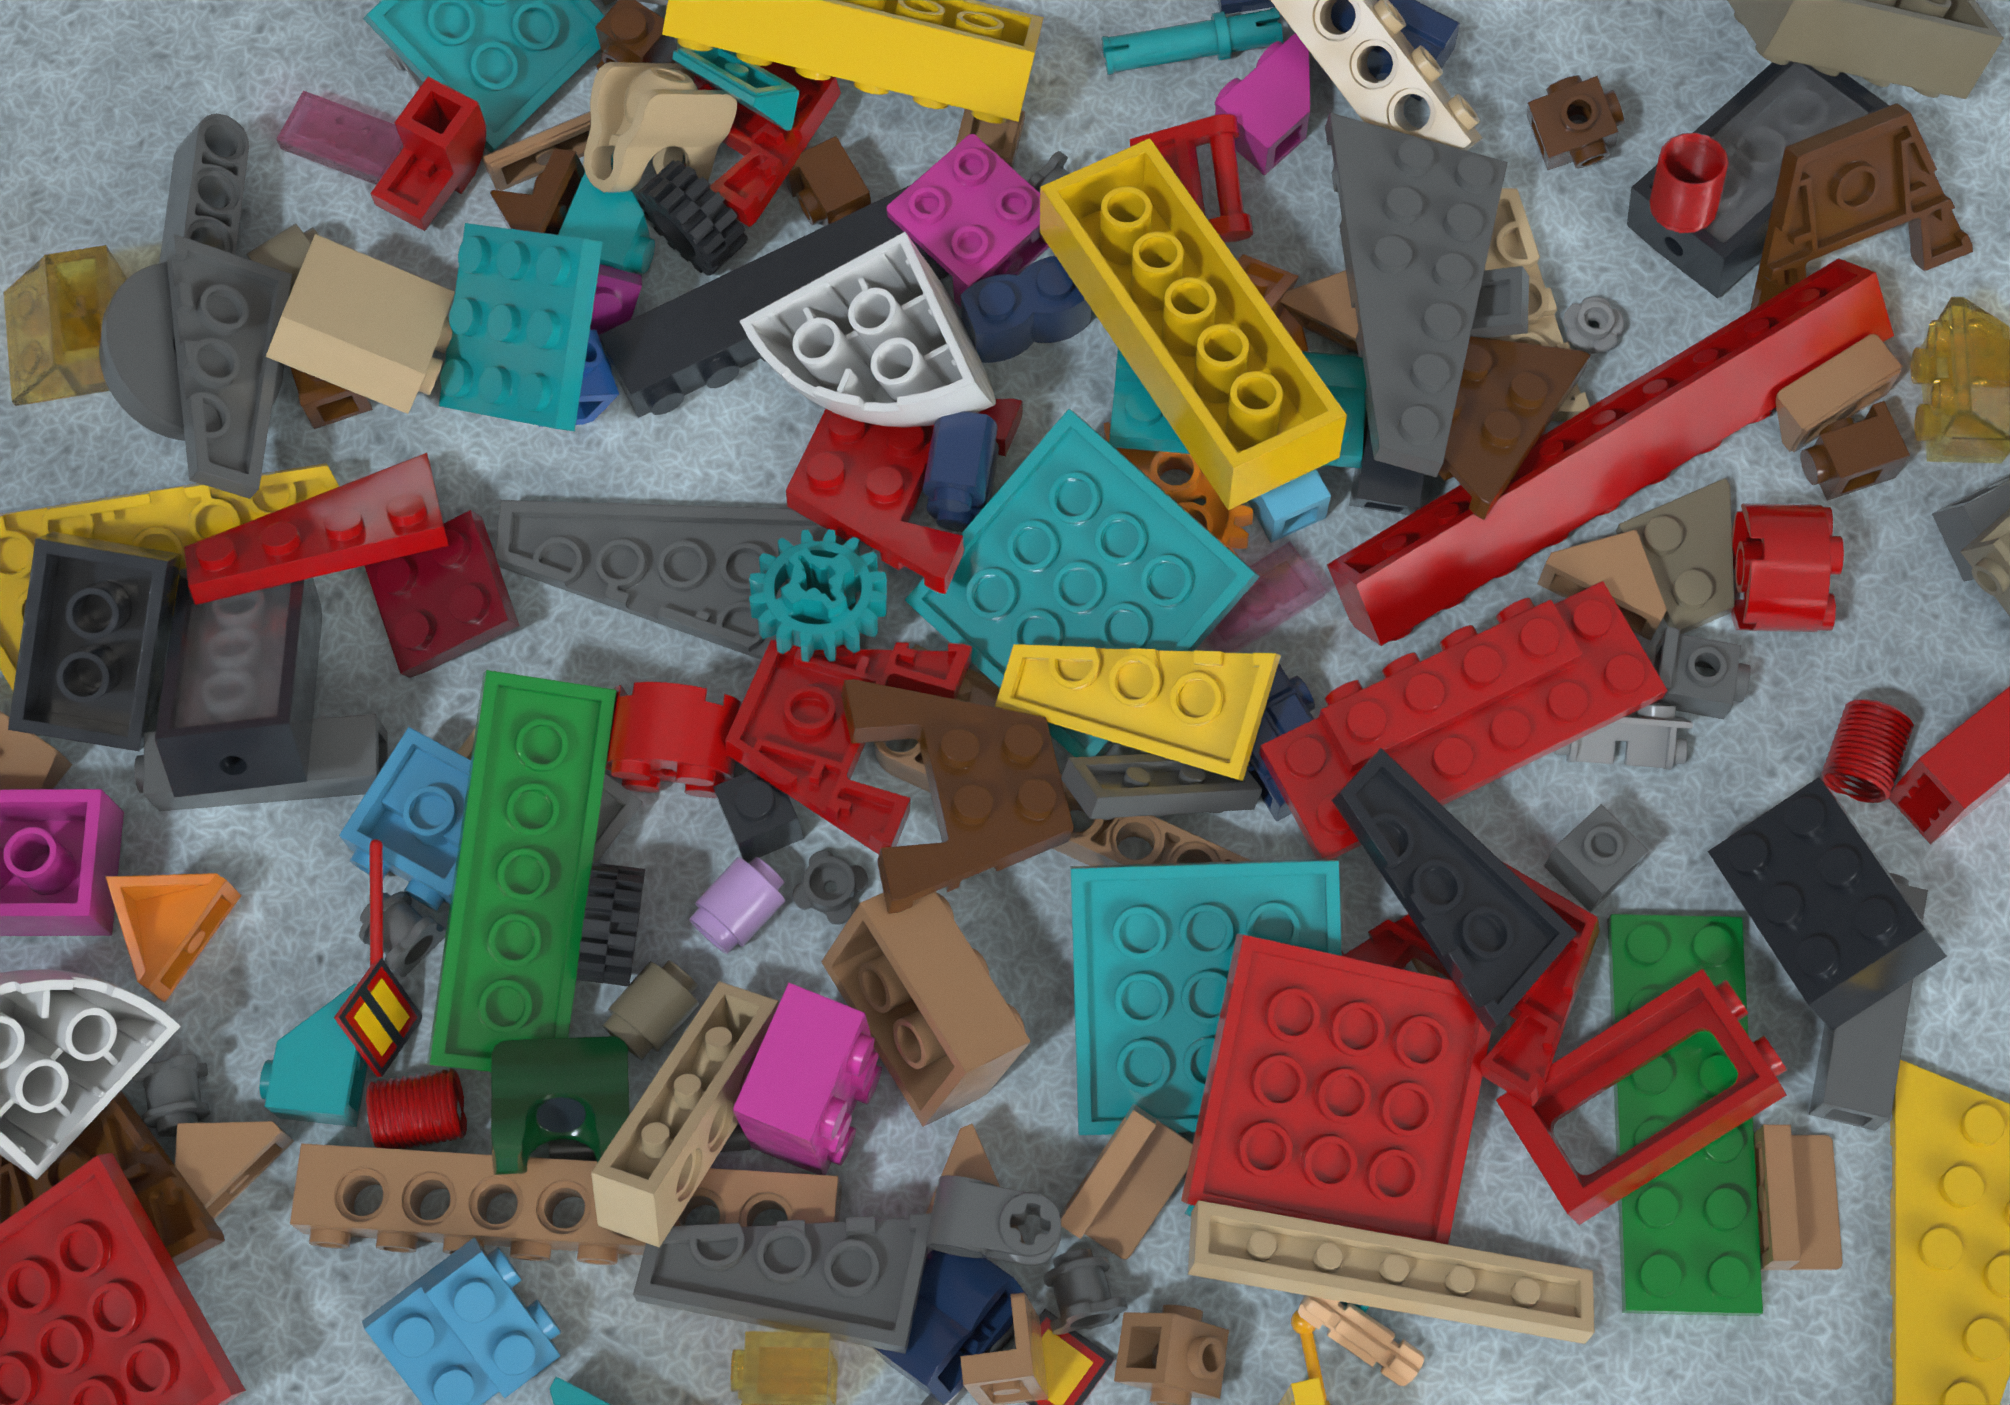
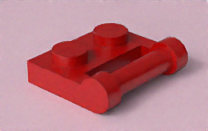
M1213 115L1129 139L1130 147L1149 138L1152 140L1205 216L1196 147L1210 144L1220 217L1208 219V221L1223 242L1242 241L1253 235L1251 216L1244 213L1234 143V140L1239 137L1238 121L1235 115Z

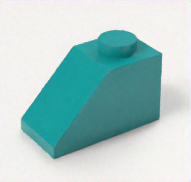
M612 153V155H611V167H612V170H613V153ZM585 172L558 235L603 242L600 258L601 265L635 274L637 272L645 274L653 260L655 240L650 237L644 212L632 189L627 192H602L592 185Z
M357 984L351 985L280 1038L276 1043L274 1059L265 1061L260 1077V1096L262 1099H266L264 1107L279 1119L357 1127L368 1064L334 1019V1016Z

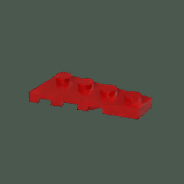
M424 453L184 547L188 586L195 605L446 547L449 544L428 454Z

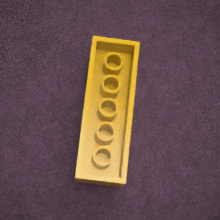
M668 0L662 35L677 38L678 44L688 49L710 51L715 47L736 52L738 59L749 64L767 66L772 62L789 65L795 67V71L799 75L809 79L828 80L831 76L854 81V86L857 89L870 94L884 95L888 94L889 91L913 96L914 102L927 108L945 109L948 105L972 110L971 114L979 120L1001 124L1005 123L1007 119L1019 122L1044 17L976 0Z
M1150 138L1040 186V234L1228 510L1340 458L1347 414Z

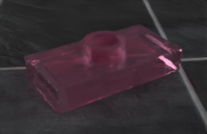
M306 91L301 93L276 139L281 150L377 185L403 149V144L395 124Z
M1290 541L1249 566L1260 577L1205 639L1213 651L1236 653L1325 597L1326 589Z

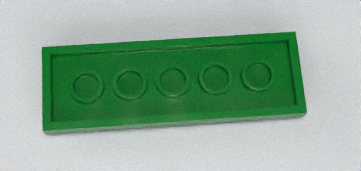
M486 670L483 673L427 1064L491 1072L492 1051L495 1045L502 1041L568 1038L616 690Z
M1611 914L1607 919L1611 1026L1701 969L1705 971L1714 986L1727 980L1747 1010L1742 917ZM1747 1015L1740 1019L1739 1023L1749 1036ZM1707 1031L1697 1032L1614 1085L1616 1158L1735 1084L1738 1077L1737 1069L1713 1034ZM1753 1117L1618 1201L1622 1313L1760 1316L1763 1314Z

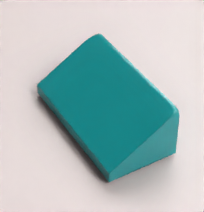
M686 47L674 50L672 59L716 90L725 91L733 96L741 105L784 130L789 131L792 129L799 90L795 86L758 65L749 64L738 59L735 52L715 47L710 51H696Z

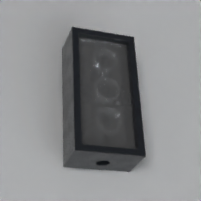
M1789 61L1786 65H1780L1772 62L1693 132L1712 137L1727 152L1729 164L1715 219L1706 228L1691 233L1671 231L1659 224L1650 209V197L1656 165L1631 187L1627 226L1650 247L1718 299L1761 260L1785 147L1890 105L1846 73L1840 72L1837 76H1830L1819 72L1807 64Z
M180 569L155 733V742L174 798L307 782L322 627V607L313 578L195 605L188 586L187 569Z

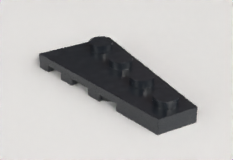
M1380 748L1337 793L1332 802L1487 1032H1489L1502 1022L1575 937L1577 932Z

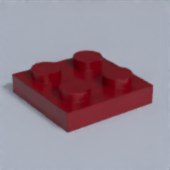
M472 510L444 523L449 546L364 565L399 672L408 678L428 672L520 626L483 518Z

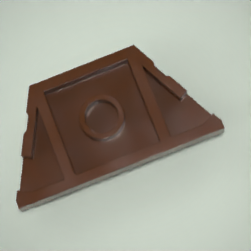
M1470 336L1444 460L1438 474L1444 481L1455 477L1471 495L1472 500L1469 509L1475 516L1483 520L1486 519L1585 372L1590 354L1581 350Z

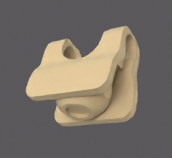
M605 63L599 68L595 76L590 99L591 128L583 162L589 181L602 192H627L639 184L647 163L652 157L653 166L656 174H658L671 161L674 160L676 162L678 160L682 162L683 154L686 159L685 167L690 166L696 171L698 178L703 176L708 181L717 149L729 134L734 122L737 100L723 90H698L694 83V74L680 64ZM612 153H613V170H612V167H611V155H612Z

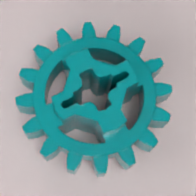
M807 529L801 532V544L793 546L783 537L777 540L778 557L765 553L759 556L760 573H752L749 578L751 596H749L750 613L752 618L758 619L759 635L763 639L776 635L777 651L784 654L795 645L801 649L802 661L809 662L814 650H823L830 662L836 660V647L844 644L847 649L856 653L860 651V633L870 637H875L878 634V617H885L887 615L886 572L878 571V559L875 552L860 556L858 538L852 537L842 546L836 543L835 530L828 529L823 541H814L813 536ZM787 579L789 583L781 587V585ZM781 587V597L776 599L777 593ZM860 591L861 595L858 603L850 611L848 606L856 602L855 593Z

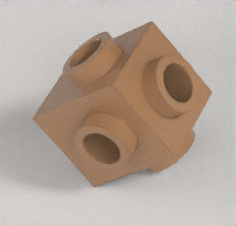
M1163 1305L1162 1313L1124 1312L1114 1381L1151 1391L1149 1403L1154 1405H1191L1192 1398L1220 1399L1229 1330L1202 1322L1203 1311L1187 1306Z

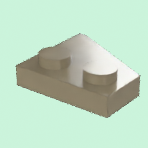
M1726 478L1618 525L1616 529L1617 534L1637 530L1667 609L1663 618L1668 627L1680 629L1679 634H1684L1731 613L1734 608L1730 484Z

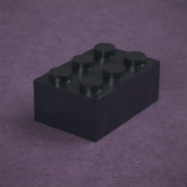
M51 532L35 539L8 730L138 752L144 748V733L154 732L182 554Z
M1820 777L1708 851L1808 1006L1832 1031L1947 957L1844 807Z

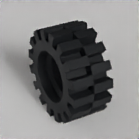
M671 161L636 193L638 203L645 210L644 215L646 219L655 225L653 227L659 236H664L668 241L667 244L672 249H676L687 262L690 261L700 273L704 272L707 276L713 275L747 243L748 236L744 233L745 228L742 223L735 219L737 215L733 209L726 207L723 203L725 199L719 192L715 194L710 188V183L703 176L698 178L696 171L690 166L685 167L681 161Z
M592 863L580 942L577 980L620 986L630 985L645 869Z

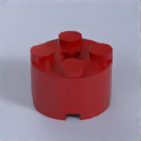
M1741 504L1742 511L1736 512L1732 528L1733 569H1735L1736 587L1738 592L1743 593V599H1734V608L1731 611L1735 629L1776 632L1832 631L1835 624L1836 603L1834 594L1829 593L1830 575H1840L1842 572L1844 546L1841 536H1832L1833 513L1831 507L1814 504Z
M634 682L632 695H628L622 685L614 687L616 696L606 769L611 771L612 776L622 778L621 786L635 792L657 793L660 790L661 781L684 783V792L688 795L717 798L713 786L734 778L736 760L727 755L725 739L742 702L725 693L723 705L706 701L707 688L678 683Z

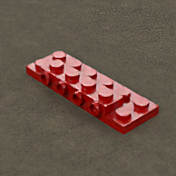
M1601 581L1555 604L1551 599L1537 606H1534L1530 598L1518 600L1497 614L1496 619L1499 624L1479 634L1473 625L1462 627L1446 636L1439 643L1442 649L1441 652L1423 661L1419 659L1415 652L1401 656L1382 670L1385 679L1364 689L1359 680H1353L1337 687L1325 697L1328 706L1321 709L1318 718L1262 744L1259 754L1316 859H1334L1361 846V843L1332 802V799L1380 748L1443 806L1662 699L1668 690L1605 583Z

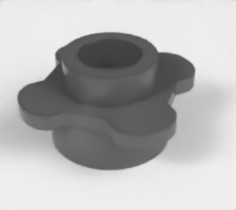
M818 851L809 858V866L804 873L803 883L796 885L793 889L794 902L802 910L813 908L826 914L828 921L832 924H844L853 914L851 905L857 893L865 890L868 886L867 872L859 865L850 867L847 862L834 857L829 851ZM829 882L837 885L836 890L832 893H828L824 889L825 885Z

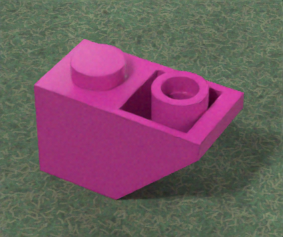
M1296 33L1284 43L1276 41L1271 44L1260 56L1256 68L1243 80L1234 78L1228 82L1219 92L1214 103L1216 106L1215 115L1233 114L1237 117L1239 137L1234 140L1235 150L1264 176L1302 143L1307 136L1310 116L1309 50Z

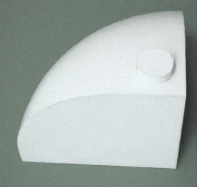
M906 232L740 320L749 340L760 355L792 388L814 403L856 421L892 427L934 425L936 420L943 416L963 411L978 413L996 404L995 395L987 373L952 297Z
M48 969L16 970L0 973V1155L37 1180L181 1026L163 1010L144 998L99 978L80 973Z

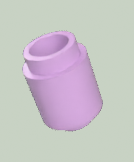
M737 857L695 902L699 909L689 918V921L715 947L728 954L736 944L743 947L785 902L784 897L778 891L784 884V881L760 858L755 857L750 863H747Z

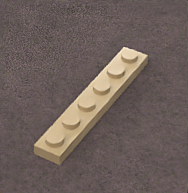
M1199 1200L1191 1212L1188 1275L1585 1344L1595 1333L1593 1270Z

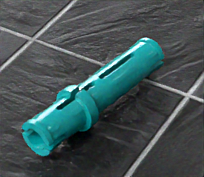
M1273 7L1270 10L1226 17L1224 11L1212 13L1211 20L1111 37L1102 36L1103 56L1106 58L1107 75L1217 55L1218 61L1231 59L1232 52L1268 47L1276 41L1283 43L1282 25L1277 23V20H1280L1279 11L1276 7Z

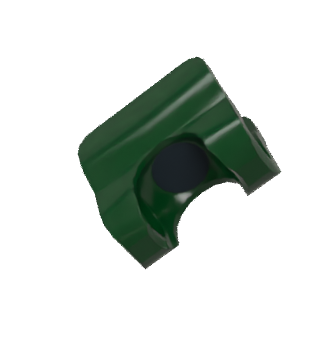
M604 1036L506 1040L495 1045L492 1051L491 1143L494 1175L526 1173L530 1154L538 1146L558 1139L577 1140L586 1144L594 1151L598 1163L630 1115L628 1047L625 1041L618 1037Z

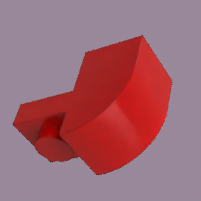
M429 76L394 122L402 141L403 149L370 193L377 207L423 231L427 230L454 191L459 194L464 192L478 170L486 142V124L479 102Z

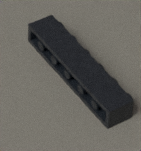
M909 186L600 334L599 338L604 353L611 363L612 371L637 417H642L650 412L654 415L666 414L677 408L683 402L685 395L705 385L708 388L724 386L739 374L740 368L759 359L765 361L749 340L740 320L902 234L904 231L887 216V206ZM912 240L938 279L941 280L947 277L949 273Z

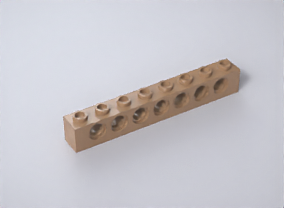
M301 1143L290 1225L303 1234H309V1244L313 1246L345 1249L350 1247L351 1237L377 1239L376 1248L379 1250L413 1253L417 1251L418 1241L443 1243V1253L451 1255L475 1237L483 1248L484 1245L510 1247V1257L516 1259L550 1260L552 1249L578 1251L577 1261L582 1263L615 1265L618 1261V1254L643 1255L646 1245L643 1241L598 1226L591 1175L597 1161L529 1157L526 1173L494 1175L492 1155ZM710 1168L674 1226H685L689 1213L702 1205H710L719 1210L720 1218L718 1224L739 1223L741 1227L752 1226L757 1215L768 1209L782 1211L787 1215V1221L805 1220L806 1224L839 1222L842 1185L838 1176ZM371 1185L382 1186L383 1200L379 1208L369 1215L357 1216L354 1205L360 1191ZM437 1189L449 1190L450 1204L447 1211L437 1219H422L420 1208L426 1195ZM503 1193L515 1194L518 1202L515 1214L504 1223H488L486 1213L492 1199ZM569 1197H578L584 1200V1214L576 1225L569 1228L554 1226L553 1212L562 1200Z

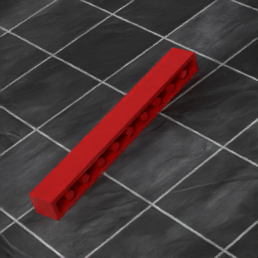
M1838 258L1545 433L1535 444L1485 520L1475 516L1469 509L1472 497L1460 484L1328 563L1327 567L1352 625L1380 646L1390 641L1404 638L1412 632L1414 626L1440 610L1449 609L1460 604L1467 594L1493 578L1503 577L1516 569L1518 563L1541 549L1564 541L1571 531L1592 518L1612 512L1625 498L1647 485L1663 481L1671 474L1673 469L1696 455L1716 449L1724 438L1744 426L1767 418L1773 409L1776 408V396L1780 390L1872 334L1877 335L1882 342L1893 337L1894 333L1876 272Z

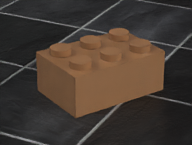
M936 891L914 900L911 908L899 913L888 914L884 892L861 902L821 961L847 1005L866 1014L871 1037L875 1038L874 1048L922 1127L988 1094L1031 1042L1025 1033L1020 1014L1012 1005L1006 1003L989 976V969L985 959L976 949L970 946L954 921V914L949 902Z

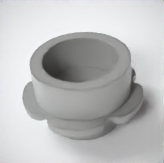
M1586 297L1581 304H1572L1566 310L1563 318V324L1567 327L1566 337L1568 341L1578 350L1591 354L1602 353L1612 349L1618 342L1617 336L1622 334L1624 330V319L1618 309H1612L1610 303L1601 297ZM1595 320L1599 323V327L1591 328L1588 322Z

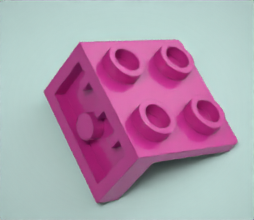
M975 134L966 136L887 206V216L953 277L954 302L960 308V295L968 287L991 276L1004 274L1019 275L1049 248V245L1040 234V193Z

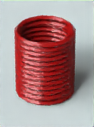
M1682 133L1670 138L1662 146L1650 197V209L1656 221L1666 229L1679 233L1696 232L1706 228L1715 219L1729 164L1727 152L1718 141L1700 133Z
M1855 699L1846 703L1820 777L1825 785L1838 794L1848 795L1860 802L1880 803L1889 799L1914 728L1913 722L1900 709L1877 700ZM1845 775L1853 776L1861 782L1851 780ZM1844 781L1852 782L1860 788L1850 786ZM1841 788L1849 789L1856 794L1847 793Z
M442 1069L441 1072L436 1070L435 1073L429 1071L428 1074L423 1072L422 1075L416 1073L415 1076L409 1075L408 1078L403 1076L401 1079L396 1077L395 1080L390 1078L388 1081L383 1079L382 1081L377 1080L376 1083L373 1081L369 1083L366 1093L367 1114L371 1136L376 1148L406 1149L407 1147L413 1148L414 1145L419 1147L421 1144L426 1146L427 1143L432 1145L434 1142L457 1140L458 1137L463 1139L466 1136L467 1118L464 1112V1094L459 1075L455 1069ZM458 1102H459V1105H460V1108H461V1117H460V1118H459V1115H458V1112H457Z

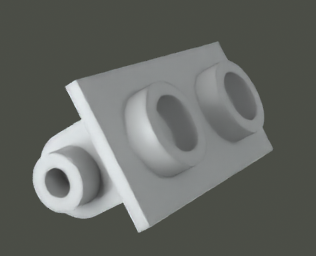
M1652 703L1636 711V714L1632 713L1554 751V754L1566 755L1567 762L1613 764L1615 740L1626 741L1625 765L1671 770L1673 763L1685 764L1687 756V740L1676 738L1677 728L1692 729L1693 722L1684 717H1675V705Z

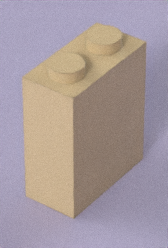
M315 234L281 315L266 357L409 414L418 391L430 395L439 375L443 361L432 356L434 350L444 354L451 340L452 329L447 314L455 292Z

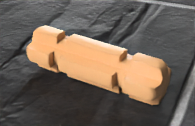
M1304 1295L1300 1302L1298 1313L1305 1321L1318 1330L1322 1325L1329 1328L1327 1332L1328 1337L1373 1367L1378 1362L1382 1365L1380 1372L1399 1386H1406L1417 1376L1425 1359L1422 1351L1404 1339L1398 1344L1393 1340L1395 1338L1393 1331L1352 1303H1348L1345 1307L1339 1303L1340 1301Z

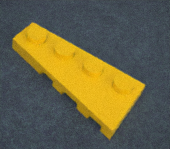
M1013 644L995 706L1006 710L1046 717L1047 722L1243 781L1281 655L1277 653L1250 654L1223 653L1221 651L1192 652Z

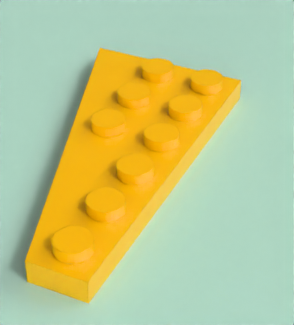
M327 463L261 473L259 490L250 499L195 483L0 514V670L11 689L14 690L36 538L51 532L178 553L182 554L180 572V569L186 568L185 546L339 487Z
M1900 1059L1892 1106V1120L1890 1121V1146H1892V1189L1890 1190V1295H1892V1332L1890 1333V1359H1892L1891 1405H2000L2010 1375V1104Z

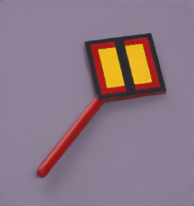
M374 839L369 845L370 968L334 1016V1019L377 1077H383L421 1022L422 1014L383 960V844L379 839Z

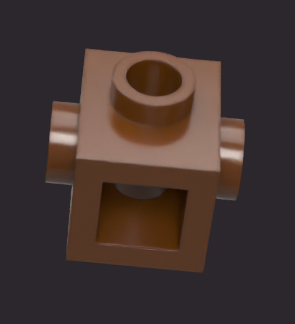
M1580 75L1564 78L1546 89L1548 95L1528 102L1527 119L1547 170L1572 162L1575 168L1579 169L1604 160L1610 155L1608 149L1616 146L1618 137L1617 126L1625 124L1623 112L1614 90L1603 92L1598 76L1582 81ZM1574 120H1579V121H1582V122H1584V123H1582V124H1576V123H1573L1572 121H1574Z

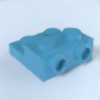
M408 727L339 834V837L348 848L354 852L349 861L370 875L369 845L372 840L379 839L383 844V880L390 871L408 881L409 883L404 892H407L413 899L435 911H438L443 901L450 904L471 760Z
M475 1237L362 1320L365 1331L422 1405H482L498 1392L505 1399L561 1356L552 1340L561 1333V1330L538 1299L527 1307L513 1288L522 1281L514 1266L499 1247L487 1254Z

